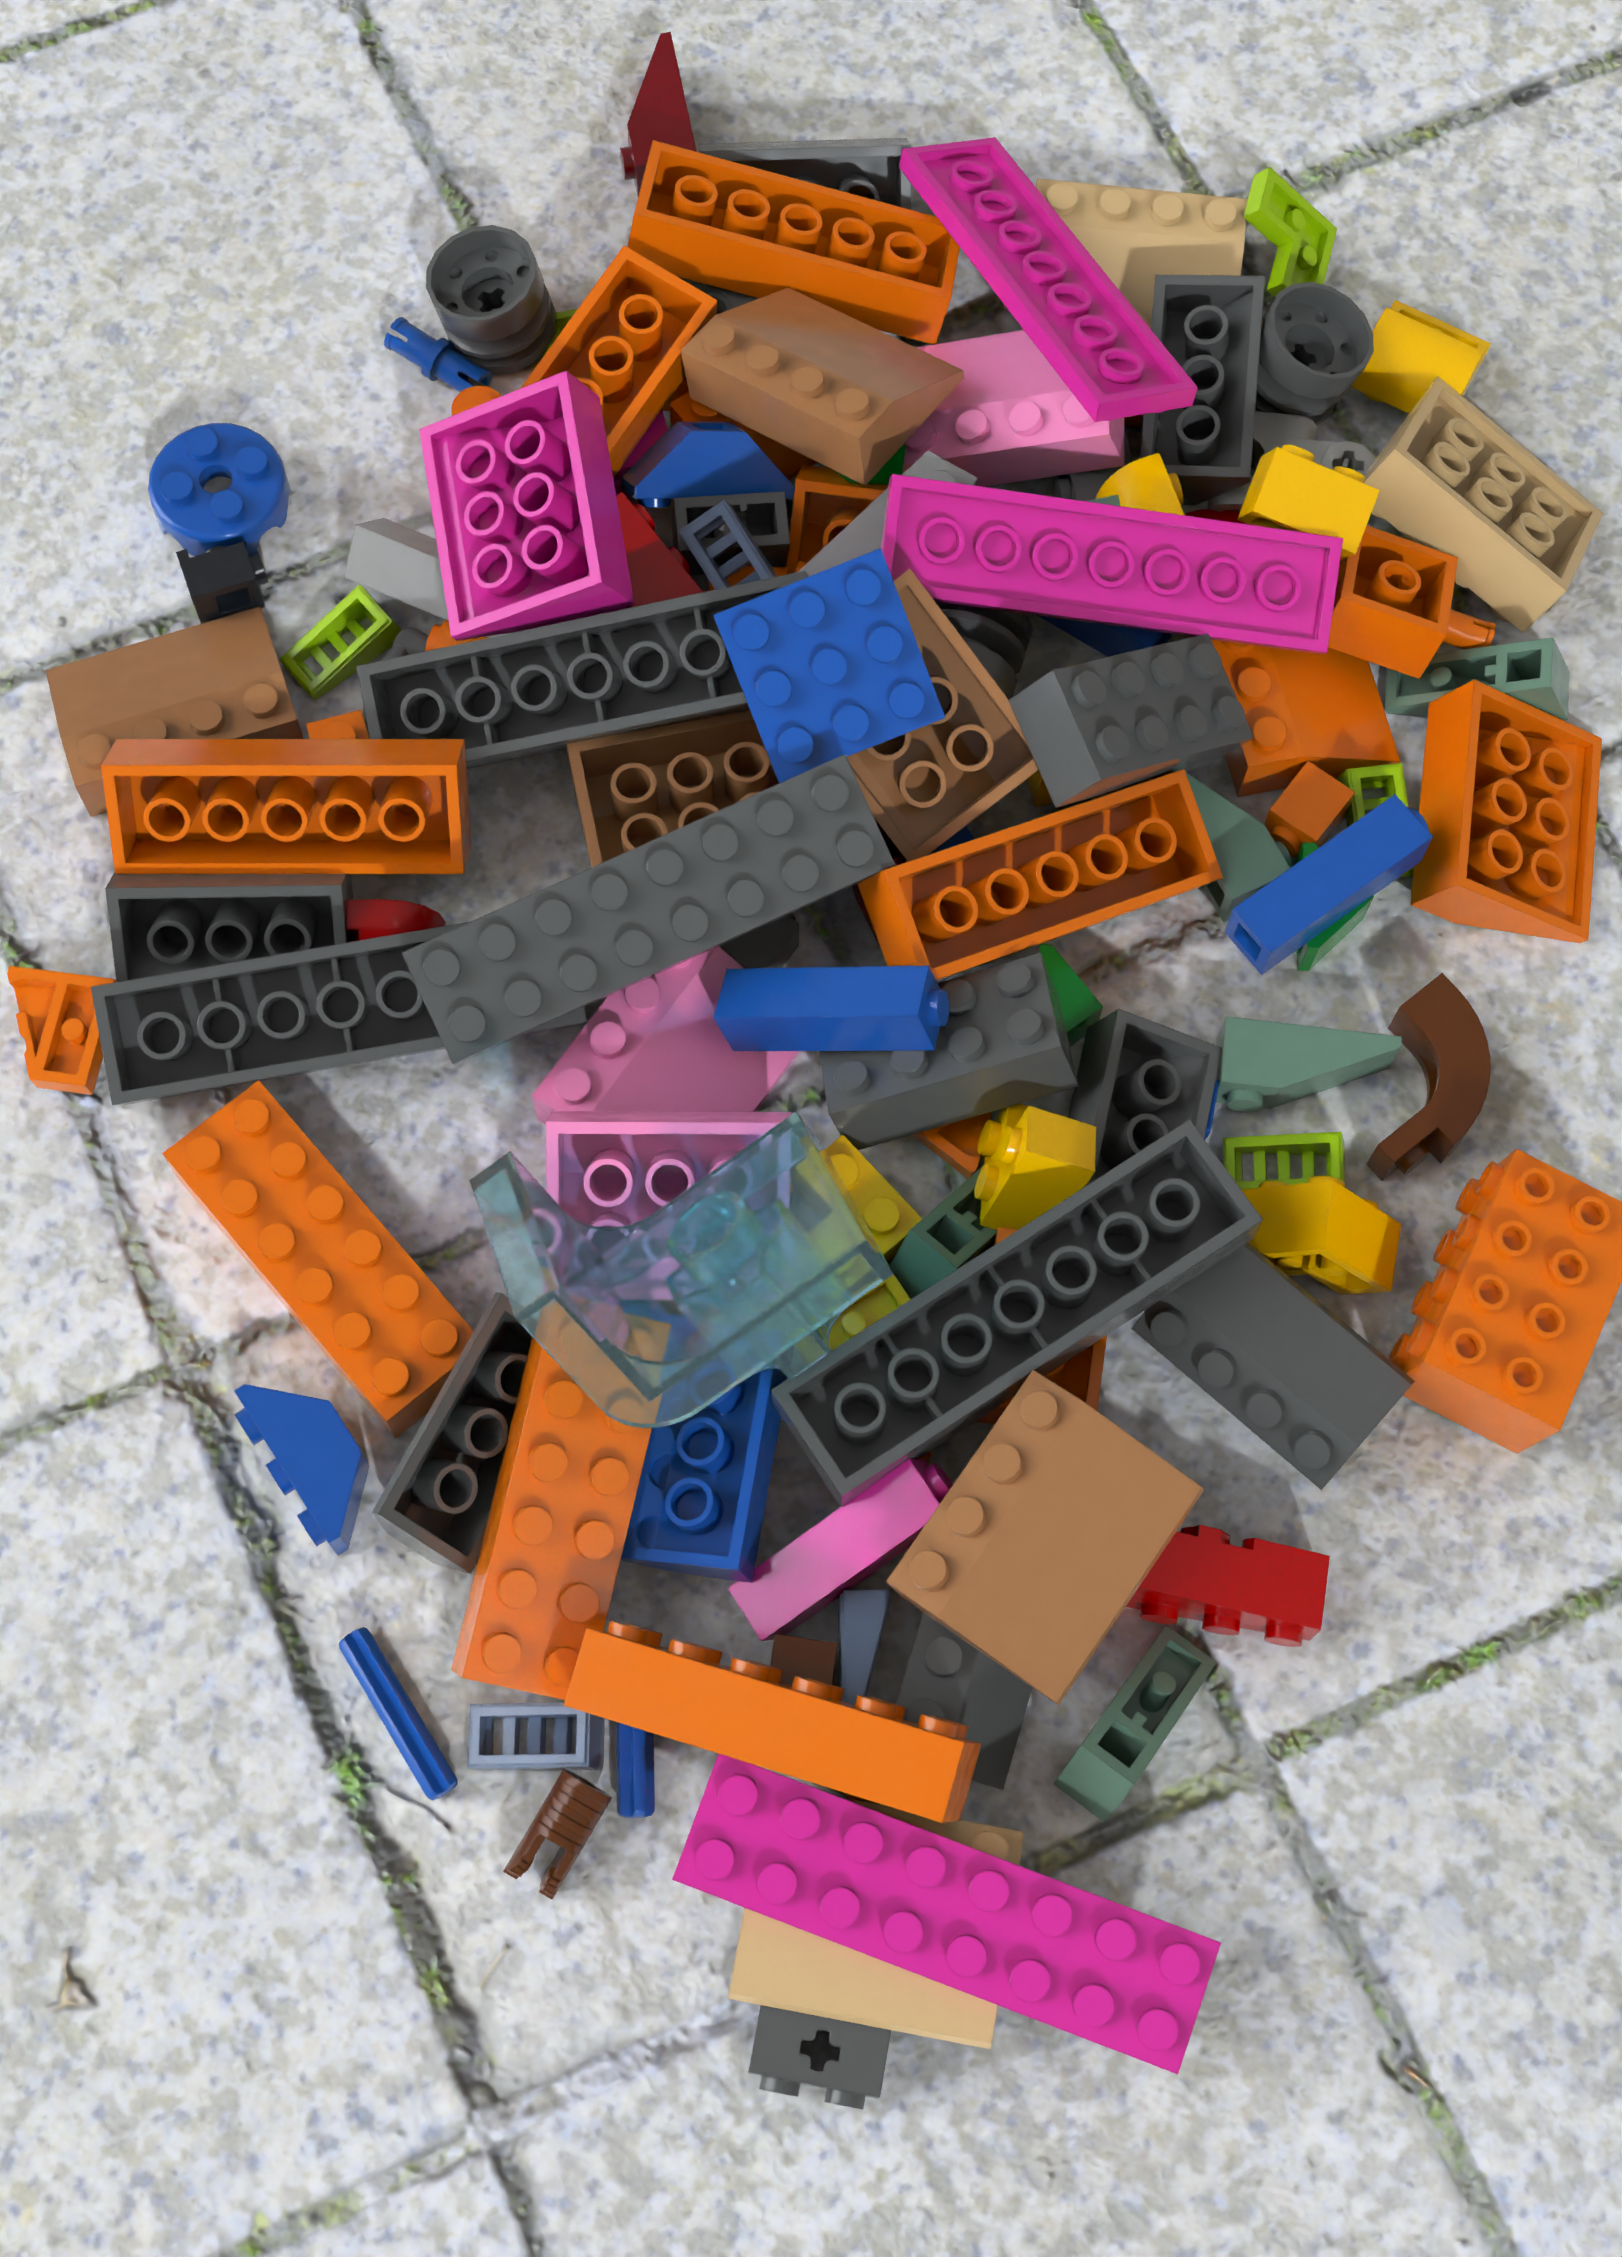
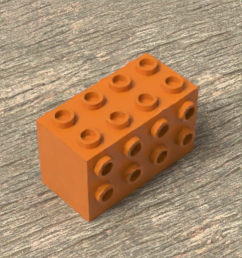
M1515 1149L1500 1163L1497 1164L1491 1161L1478 1181L1471 1178L1465 1185L1455 1207V1210L1462 1213L1455 1231L1447 1230L1433 1256V1261L1440 1264L1433 1282L1425 1281L1412 1303L1410 1313L1417 1316L1409 1335L1403 1333L1398 1338L1388 1359L1415 1381L1405 1392L1404 1397L1518 1454L1561 1430L1622 1282V1202Z

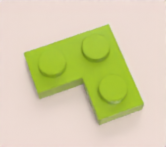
M1271 167L1254 174L1243 217L1277 247L1267 291L1276 297L1279 292L1292 284L1314 282L1324 285L1337 228Z

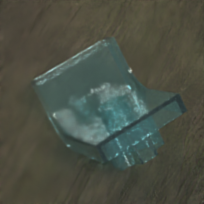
M797 1112L791 1114L652 1215L625 1226L596 1227L574 1219L555 1202L511 1151L469 1180L515 1319L607 1416L628 1426L657 1428L684 1421L703 1410L742 1381L762 1370L780 1369L791 1381L832 1352L829 1345V1334L839 1315L860 1297L893 1275L825 1148Z

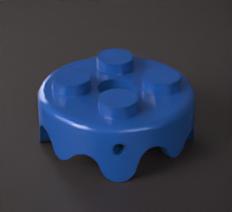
M232 423L200 425L177 435L163 447L155 458L150 470L148 485L151 505L164 535L169 533L192 556L204 554L215 546H230L240 542H244L247 554L257 551L259 540L266 531L273 527L281 528L285 524L289 492H291L282 459L274 446L261 434L247 427ZM226 477L232 480L226 490H221L217 493L204 490L205 484L212 478Z

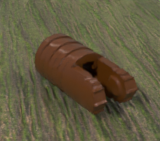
M564 1768L503 1872L515 1879L522 1877L523 1873L531 1866L543 1841L547 1838L560 1846V1849L541 1878L539 1893L553 1900L612 1797L593 1783Z

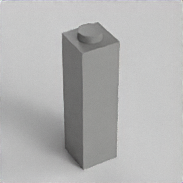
M386 518L355 524L344 578L449 621L436 539ZM493 635V636H486V637L490 638V637H495V636H500V635Z

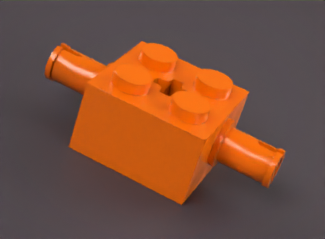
M1367 525L1356 554L1341 560L1339 564L1328 647L1420 679L1442 642L1463 650L1490 646L1495 635L1494 629L1496 624L1451 609L1458 557Z

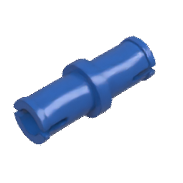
M404 317L397 318L391 324L390 328L405 336L408 341L405 342L387 332L384 346L419 366L424 377L431 381L439 379L459 392L476 386L468 381V377L489 386L492 373L454 351L455 346L447 339L440 338L436 340L409 323Z

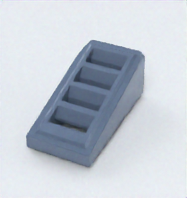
M725 499L679 530V533L715 590L730 587L731 584L727 579L750 563L756 571L735 585L778 577L735 511ZM726 523L731 532L705 548L701 539ZM739 543L743 551L718 567L714 559Z
M843 1590V1593L839 1596L840 1687L844 1688L841 1701L855 1705L857 1695L867 1697L891 1601V1590Z
M564 1702L470 1704L467 1769L563 1770L565 1768L567 1770H602L604 1765L605 1718L563 1706ZM494 1718H503L502 1755H493ZM520 1719H528L527 1754H519ZM546 1719H554L553 1754H545ZM572 1719H577L576 1754H571Z

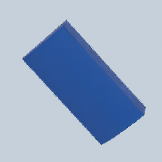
M664 1318L662 1325L675 1328V1333L621 1561L678 1573L752 1583L781 1419L773 1407L771 1390L788 1378L794 1343L784 1330L777 1326Z

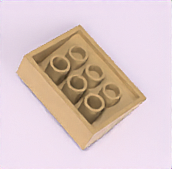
M1037 178L1036 188L1150 329L1155 274L1241 276L1246 219L1243 216L1247 199Z
M1439 376L1432 382L1365 474L1364 484L1380 490L1371 513L1378 518L1388 521L1405 535L1407 540L1458 557L1455 583L1464 588H1469L1489 605L1491 611L1504 622H1510L1522 633L1568 590L1603 515L1599 509Z
M843 1798L1020 1866L1024 1835L1022 1831L964 1820L940 1823L889 1806ZM744 1908L728 1999L986 2049L991 2048L998 2005Z

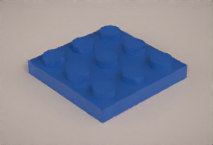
M881 548L713 615L779 783L844 754L848 757L945 718Z

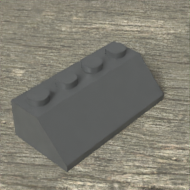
M907 138L699 144V153L912 210L911 183L899 168L902 149L911 148Z
M1155 274L1151 330L1196 384L1198 389L1193 406L1166 410L1161 413L1144 414L1140 458L1160 453L1167 473L1175 472L1179 478L1183 493L1182 505H1197L1250 483L1265 276Z
M114 872L105 888L117 982L352 942V929L347 930L346 900H353L351 874H115Z
M1122 1009L1115 1010L1087 1027L1077 1072L1078 1087L1074 1088L1068 1118L1096 1126L1095 1173L1087 1185L1189 1119L1201 1136L1205 1137L1222 1047Z
M1246 1243L1146 1309L1131 1328L1320 1490L1327 1485L1415 1382L1249 1243Z
M495 1292L372 1511V1514L386 1533L432 1563L469 1574L472 1573L478 1561L537 1320L535 1316L503 1293Z
M923 1613L896 1704L906 1707L903 1720L918 1724L921 1714L969 1726L966 1739L982 1743L972 1781L1000 1790L1004 1789L1032 1687Z

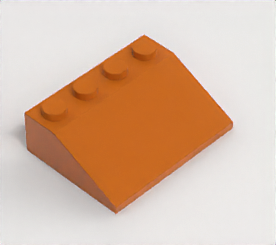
M1211 639L1214 648L1221 657L1222 666L1237 700L1244 709L1245 718L1254 736L1253 739L1225 755L1237 798L1287 788L1307 761L1335 779L1346 769L1401 762L1369 661L1329 647L1327 653L1315 654Z
M1475 679L1430 702L1428 706L1419 813L1425 819L1429 833L1433 838L1421 862L1414 866L1410 905L1455 924L1574 943L1588 941L1602 738Z

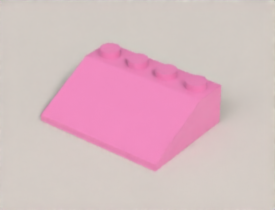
M1024 330L917 347V349L964 371V379L904 443L903 473L927 451L978 478L975 486L981 487L1125 466L1124 418H1118L1113 421L1094 422Z
M718 946L608 996L534 1091L532 1099L537 1120L545 1125L551 1111L756 1112L801 1051L732 1050L714 1020V1014L726 969H741L743 967Z
M551 1111L546 1120L547 1299H558L574 1304L793 1305V1112Z

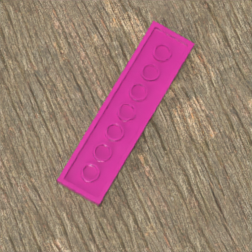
M996 137L902 149L899 164L900 170L1094 422L1113 421L1118 418L1148 413H1161L1166 410L1193 406L1198 389L1196 384Z
M892 474L889 480L881 550L893 581L908 569H911L933 600L938 602L1192 637L1209 634L1210 639L1324 654L1328 651L1343 538Z
M721 1754L717 1756L672 1880L1175 2074L1179 2073L1221 1942L773 1771Z

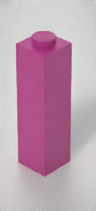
M909 1458L756 1567L752 1583L737 1581L728 1587L761 1641L774 1640L775 1634L787 1635L838 1599L843 1590H851L909 1549L953 1484L938 1464L933 1463L929 1466L925 1460Z

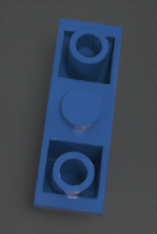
M677 421L621 478V488L634 499H638V504L654 508L671 506V499L683 497L785 491V499H794L795 491L794 485L744 430L731 422Z
M247 1384L234 1390L244 1406V1409L234 1414L253 1445L265 1440L274 1454L275 1459L265 1465L285 1496L296 1490L307 1509L298 1514L297 1517L316 1547L328 1541L337 1556L347 1551L370 1465L329 1400Z

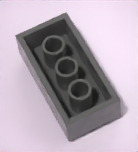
M1209 634L1054 669L1009 699V703L1055 808L1132 787L1182 769L1189 771L1207 766L1254 738L1245 718L1244 709L1237 700L1222 666L1221 657L1214 648Z
M1041 952L938 983L940 990H945L948 995L949 1018L947 1024L939 1028L935 1050L819 1051L828 1113L840 1135H844L857 1150H861L1078 1087L1059 996Z

